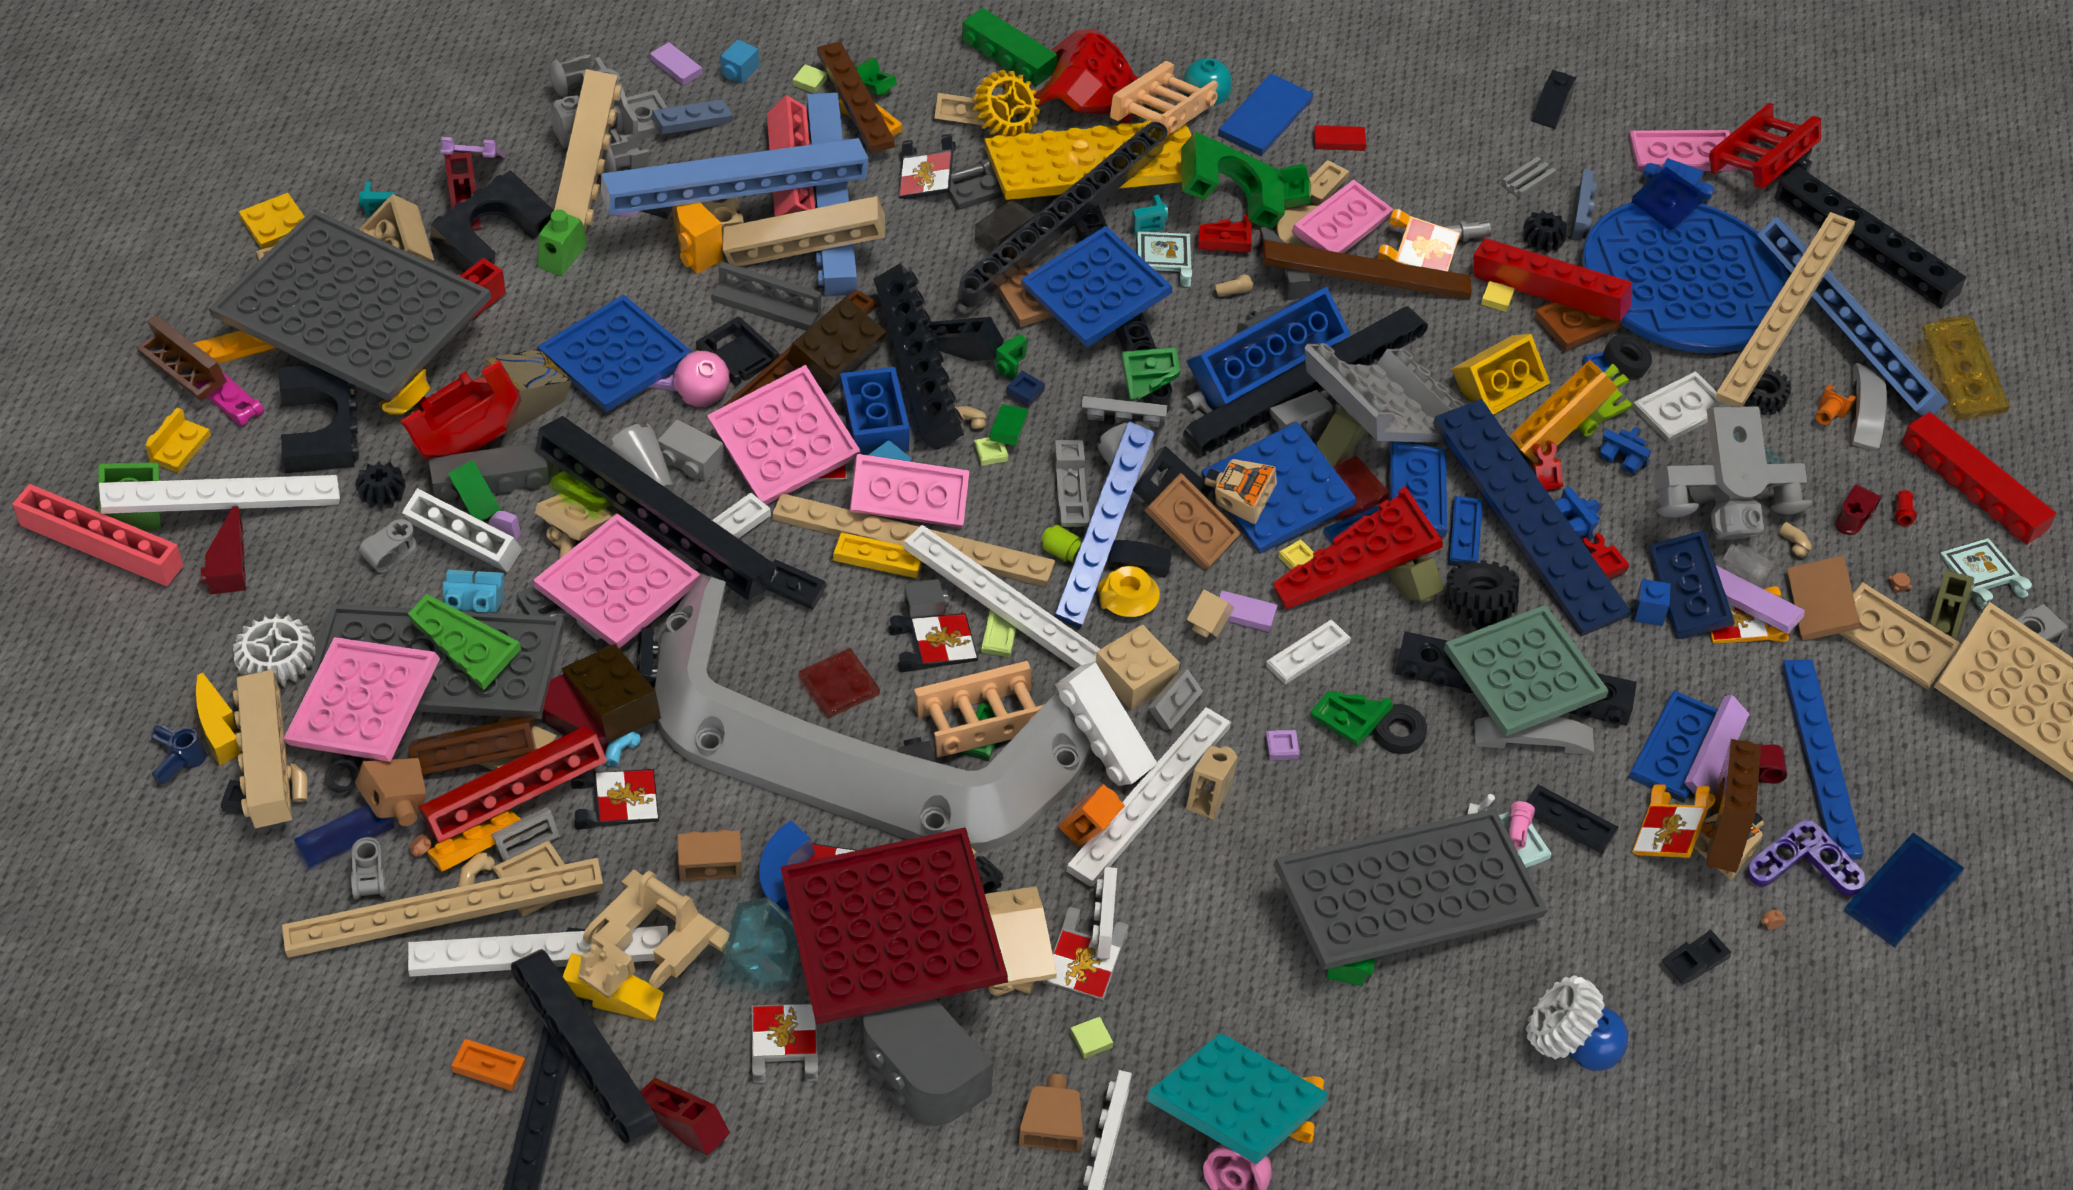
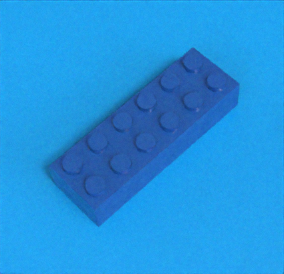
M1324 287L1186 360L1206 402L1211 409L1231 402L1305 361V347L1307 344L1324 343L1332 346L1351 334L1328 288Z

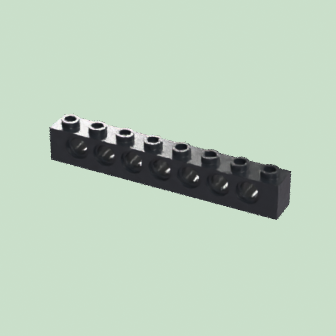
M1798 166L1779 181L1775 199L1819 228H1821L1830 212L1855 221L1854 229L1844 245L1940 309L1944 308L1960 294L1966 280L1965 275Z
M900 263L873 280L921 435L937 450L964 435L961 427L963 418L955 408L954 403L957 402V399L948 386L950 378L941 364L944 362L943 356L935 346L938 340L933 330L929 327L931 319L923 308L925 300L916 286L919 284V281L912 270L907 271Z
M1404 631L1395 675L1403 676L1407 680L1417 679L1430 682L1435 686H1448L1461 689L1466 693H1473L1468 683L1444 651L1445 642H1448V640ZM1596 673L1609 690L1607 697L1568 713L1576 714L1585 719L1594 718L1607 721L1612 725L1622 724L1627 726L1633 710L1637 682Z

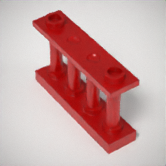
M1768 103L1710 150L1711 173L1716 174L1728 164L1752 172L1754 187L1764 189L1822 140L1821 118L1811 116L1801 125L1774 118L1773 104ZM1774 128L1790 134L1787 137H1782L1767 131ZM1759 140L1775 145V147L1769 150L1752 143ZM1744 152L1760 157V159L1753 162L1737 156Z

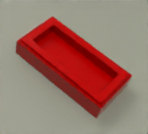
M1314 125L1315 149L1366 150L1365 127Z

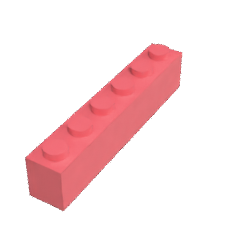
M786 95L767 113L770 150L810 145L806 106ZM813 186L773 192L775 217L815 209Z
M29 484L12 504L20 526L166 587L184 566L177 544Z

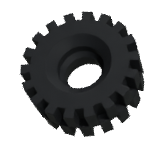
M1474 560L1468 561V565L1460 563L1458 568L1453 567L1450 569V573L1448 572L1446 607L1448 610L1452 609L1453 615L1460 614V618L1464 620L1472 618V622L1477 623L1478 620H1484V623H1491V619H1495L1496 622L1502 621L1503 616L1509 618L1512 613L1517 611L1519 576H1516L1514 570L1509 571L1508 566L1503 565L1500 567L1499 563L1494 561L1492 564H1487V560H1481L1480 563H1475Z

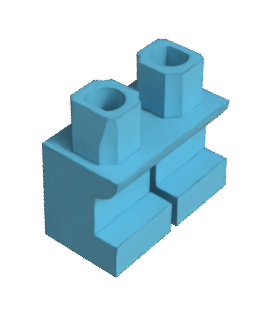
M447 571L446 581H443L444 603L459 611L494 613L498 611L504 599V573L477 571L474 583V571Z

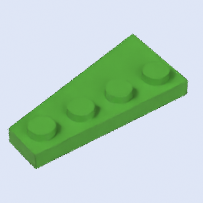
M428 594L408 613L410 622L424 635L431 637L437 643L438 648L483 690L521 650L519 641Z

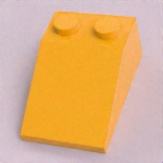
M700 202L672 206L680 259L684 266L687 268L691 267L698 274L723 261L722 223Z

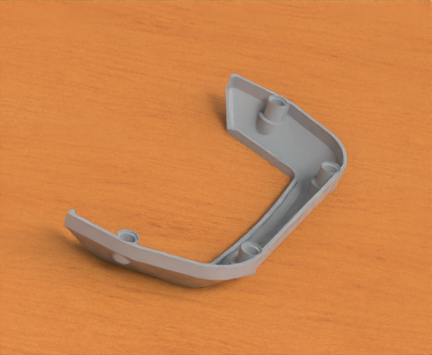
M699 573L701 575L699 580L684 595L675 612L667 618L666 628L661 638L655 685L661 719L656 721L662 736L676 752L685 759L704 768L907 840L966 827L971 847L976 852H984L1001 847L1018 838L1071 789L1079 778L1092 750L1091 743L1086 734L1076 725L1075 717L1070 708L1061 701L1060 696L1055 694L987 767L977 771L958 769L869 744L771 708L725 688L708 677L707 672L723 605L725 581Z

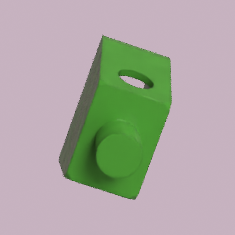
M555 210L551 213V220L539 234L538 268L561 277L588 245L583 223L579 218L568 215L564 210Z

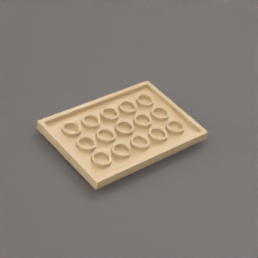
M1988 602L1934 688L2073 781V658L1991 602Z

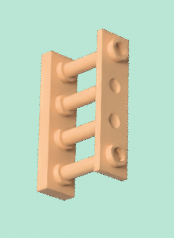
M1165 61L1113 95L1110 118L1119 121L1128 114L1133 113L1149 121L1162 123L1167 128L1168 136L1215 104L1218 96L1216 92L1218 82L1213 80L1204 87L1198 88L1175 78L1173 74L1175 64ZM1172 87V88H1174V89H1176V90H1179V91H1181V92H1184V93H1186V94H1188V95H1190V96H1189V97L1184 96V95H1182V94H1179V93H1177V92H1175V91L1170 90L1169 88ZM1160 96L1169 101L1177 103V105L1174 106L1155 97ZM1144 104H1145V105H1148V106H1150V107H1152V108H1155V109H1157V110H1160V111H1162V112H1164V113H1163V114H1159V113H1157V112H1155V111H1152V110H1150V109H1148V108L1143 107V105H1144Z
M1027 661L914 689L915 711L918 718L931 715L938 729V732H934L935 755L937 758L1013 739L1044 705L1036 707L1028 692L1031 690V667ZM1016 694L1024 710L1007 714L1000 698ZM988 701L996 717L979 721L972 705ZM960 708L967 724L950 728L943 712Z

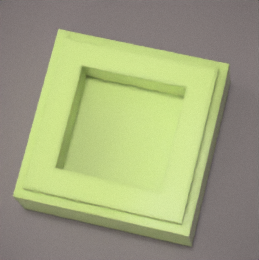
M805 64L793 78V86L816 94L827 80V72Z
M990 437L974 440V446L981 466L1008 461V453L1004 443L993 442L990 440Z
M1100 1017L1073 1026L1070 1029V1034L1083 1059L1113 1048V1041Z

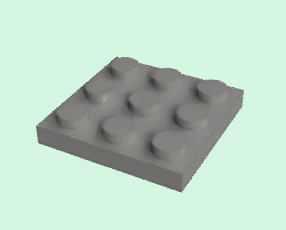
M1083 396L1082 413L1087 415V420L1104 422V417L1115 418V423L1118 424L1136 420L1146 422L1149 427L1159 428L1160 423L1165 424L1167 405Z

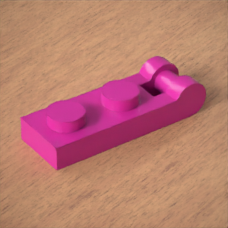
M224 372L223 374L227 382L207 396L239 427L246 425L251 417H258L264 413L262 404L257 399L250 397ZM199 381L196 388L200 389L210 381Z

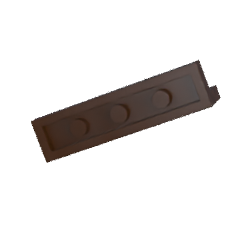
M157 315L147 320L154 335L136 347L138 352L198 400L202 401L227 382L218 362ZM157 344H162L161 350L151 352L149 351ZM178 357L177 362L165 363L166 358ZM193 368L192 374L181 375L183 369ZM210 381L202 388H196L197 382Z
M532 716L414 739L408 746L410 758L419 759L422 775L527 754L537 749L532 730L535 724Z

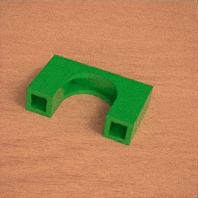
M1196 131L1181 147L1182 191L1205 201L1219 185L1218 173H1221L1233 179L1243 189L1248 201V221L1271 230L1285 215L1281 170Z

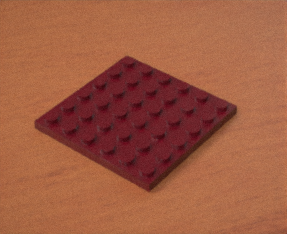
M966 827L780 867L816 1025L1008 983V974Z

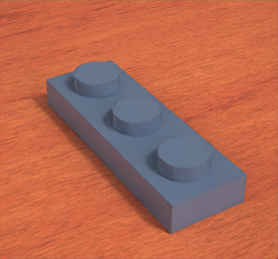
M722 99L652 110L651 119L661 134H668L731 123L733 114Z
M1584 169L1579 186L1572 240L1582 241L1584 232L1589 233L1592 217H1587V215H1592L1595 200L1590 199V197L1595 196L1597 182H1593L1594 171Z

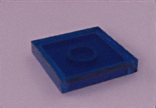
M1666 166L1632 197L1631 202L1672 231L1705 201L1706 195Z

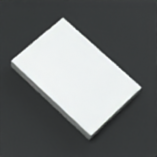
M1696 371L1633 403V409L1667 443L1707 423L1706 409L1731 406L1715 400L1717 392Z

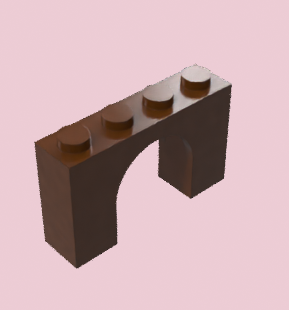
M1730 740L1714 792L1715 802L1711 814L1718 813V817L1708 846L1706 866L1734 873L1738 871L1756 815L1761 746L1755 745L1750 741Z

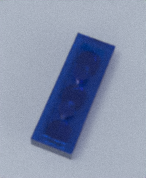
M368 804L295 838L294 842L308 868L351 849L360 838H374L395 827L392 818L377 817Z

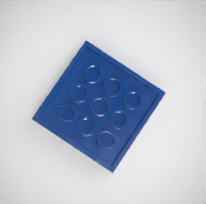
M1107 226L1021 279L1022 287L1086 348L1173 293L1172 285Z
M624 294L537 346V349L545 354L572 380L571 383L606 413L675 371L678 363L687 354L692 353L688 347Z
M1298 422L1201 470L1202 477L1205 480L1210 469L1224 473L1229 462L1233 459L1276 467L1277 484L1256 524L1250 523L1229 512L1259 554L1356 505L1355 495ZM1211 487L1212 491L1215 493L1216 488Z

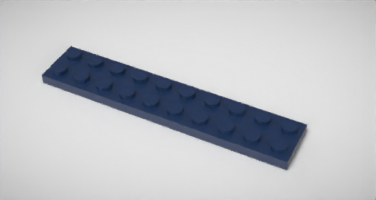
M1480 399L1435 416L1433 424L1580 636L1628 618L1631 610L1485 402Z

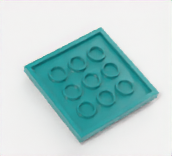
M1219 1033L1152 1087L1148 1092L1147 1101L1257 1164L1327 1102L1328 1093L1313 1083L1288 1071V1069L1263 1057L1258 1052L1252 1051L1236 1042L1233 1038Z

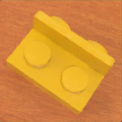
M176 408L171 415L165 418L160 428L148 438L145 446L149 461L151 463H159V466L179 474L211 436L210 430L185 420L183 409Z

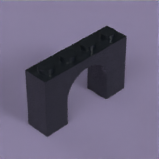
M510 170L504 175L496 176L491 184L484 189L476 190L465 202L457 203L443 217H437L431 224L429 240L465 272L482 258H485L492 264L495 262L496 252L471 227V224L476 219L485 215L504 216L512 220L529 237L534 239L551 220V213L554 210Z
M314 365L279 367V386L283 406L321 404L337 412L335 419L321 430L281 435V453L285 473L355 467L354 457L359 456L358 439L354 440L353 434H358L357 417L352 416V412L357 411L356 394H351V389H356V385Z

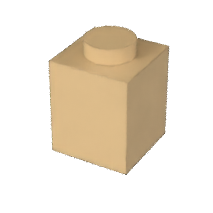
M1204 589L1187 620L1194 625L1192 630L1207 638L1211 634L1218 637L1235 607Z

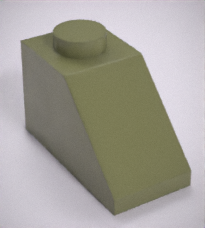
M1418 557L1384 571L1409 600H1418L1419 603H1425L1435 599V594L1444 590L1435 560L1432 557Z

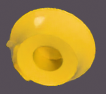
M421 369L390 402L387 400L381 401L379 407L390 415H403L430 390L426 380V369Z
M1133 566L1121 567L1116 571L1110 572L1097 585L1101 609H1108L1117 615L1125 617H1137L1147 614L1155 608L1160 597V591L1156 582L1144 570Z

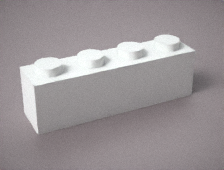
M418 488L402 512L412 525L506 573L511 569L522 551L521 546L514 537Z
M1096 662L1079 666L1055 684L1061 701L1070 708L1075 717L1076 725L1086 734L1091 743L1092 751L1101 759L1106 767L1108 777L1118 786L1132 784L1158 764Z

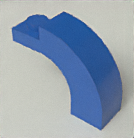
M792 820L782 826L770 838L763 850L759 865L760 882L770 910L777 919L786 914L791 922L792 918L780 867L805 862L815 855L811 838Z

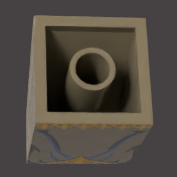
M539 349L486 358L484 368L498 360L501 361L522 400L509 429L503 433L505 436L565 401L572 380Z

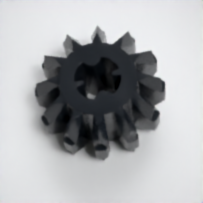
M1541 210L1540 213L1532 212L1523 225V240L1527 241L1528 247L1536 246L1537 252L1541 249H1544L1547 254L1551 249L1558 251L1559 247L1566 241L1567 223L1562 220L1561 215L1555 216L1553 211L1550 213H1546L1544 210Z
M378 461L377 465L374 466L367 463L366 470H359L358 478L355 482L359 498L362 502H367L370 508L378 503L381 509H383L384 503L387 502L394 506L395 499H402L403 491H405L406 487L400 468L394 467L391 461L385 465Z

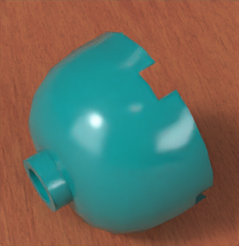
M1202 58L1194 61L1186 69L1183 81L1198 88L1204 87L1213 80L1218 82L1216 88L1218 96L1213 106L1224 103L1231 95L1232 76L1228 67L1223 62L1212 58Z

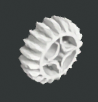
M278 614L275 615L274 619H268L264 615L261 622L253 620L252 627L243 626V634H238L236 643L233 644L235 656L233 658L241 676L273 669L277 682H280L284 688L286 680L290 679L297 683V674L306 676L307 668H312L313 659L316 655L315 640L309 628L303 626L300 619L293 621L289 615L284 619H281Z
M1575 975L1570 978H1563L1561 983L1555 982L1553 988L1547 989L1546 994L1539 998L1537 1006L1532 1008L1533 1014L1528 1017L1529 1024L1526 1027L1528 1032L1527 1039L1538 1052L1555 1060L1559 1057H1567L1569 1052L1575 1053L1577 1047L1580 1045L1584 1046L1585 1040L1588 1037H1592V1031L1599 1026L1597 1021L1602 1018L1603 1013L1601 1010L1605 1005L1603 1003V995L1589 980Z

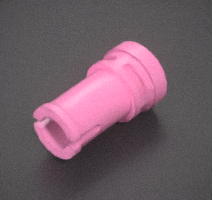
M1517 801L1510 806V828L1508 834L1515 848L1523 849L1526 846L1528 827L1532 823L1535 808L1527 802Z

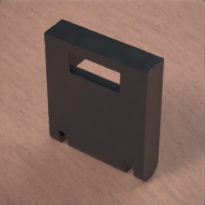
M740 316L696 341V349L698 351L714 353L725 362L729 370L730 381L736 386L741 383V378L744 380L749 379L764 370L772 361L780 356L779 352ZM730 334L736 337L733 341L717 349V342Z
M1164 446L1157 450L1133 491L1150 505L1180 473L1205 497L1210 494L1212 489L1210 486L1205 485V481L1169 448ZM1157 469L1160 472L1168 469L1158 486L1151 481Z

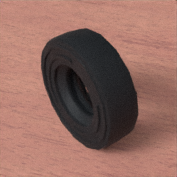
M1616 335L1605 346L1604 356L1610 366L1614 364L1619 369V373L1627 377L1638 378L1643 376L1652 364V355L1648 348L1631 336ZM1621 351L1626 352V353H1628L1629 355H1631V356L1635 359V361L1630 360V359H1628L1627 357H1625V356L1621 353Z
M1393 704V708L1373 729L1376 741L1384 749L1397 754H1407L1418 750L1425 742L1427 724L1424 716L1415 708L1404 704ZM1401 721L1408 724L1412 732L1405 737L1396 736L1390 731L1389 726L1393 722Z

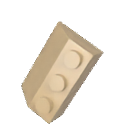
M394 194L359 228L360 231L425 261L434 262L418 206Z

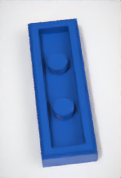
M1455 496L1449 565L1458 566L1460 563L1468 565V561L1473 560L1475 563H1478L1483 499Z

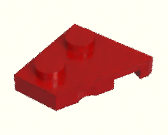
M1243 215V220L1240 222L1231 223L1230 219H1225L1217 223L1199 225L1198 249L1232 251L1235 253L1251 252L1252 230L1251 222L1248 221V215Z

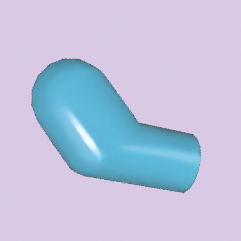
M633 731L609 742L605 753L607 762L604 765L617 767L622 749L626 746L629 748L638 746L641 740L640 735Z

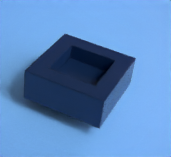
M1022 371L1006 387V394L1029 407L1044 392L1045 383Z

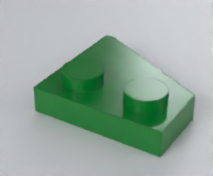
M1176 347L1122 352L1121 355L1129 401L1137 402L1180 376L1181 370Z
M1328 691L1310 711L1312 719L1358 747L1393 708V703L1389 698L1376 701L1366 699L1365 695H1345L1342 692Z

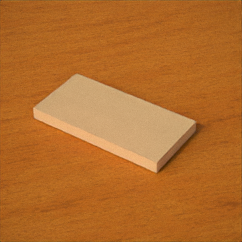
M1862 582L1853 594L1861 628L1839 634L1929 690L1947 667L1961 643Z

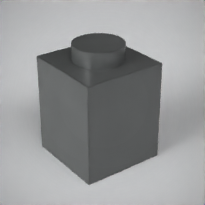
M939 579L904 585V602L908 618L944 615L945 607H949L947 590L941 589Z

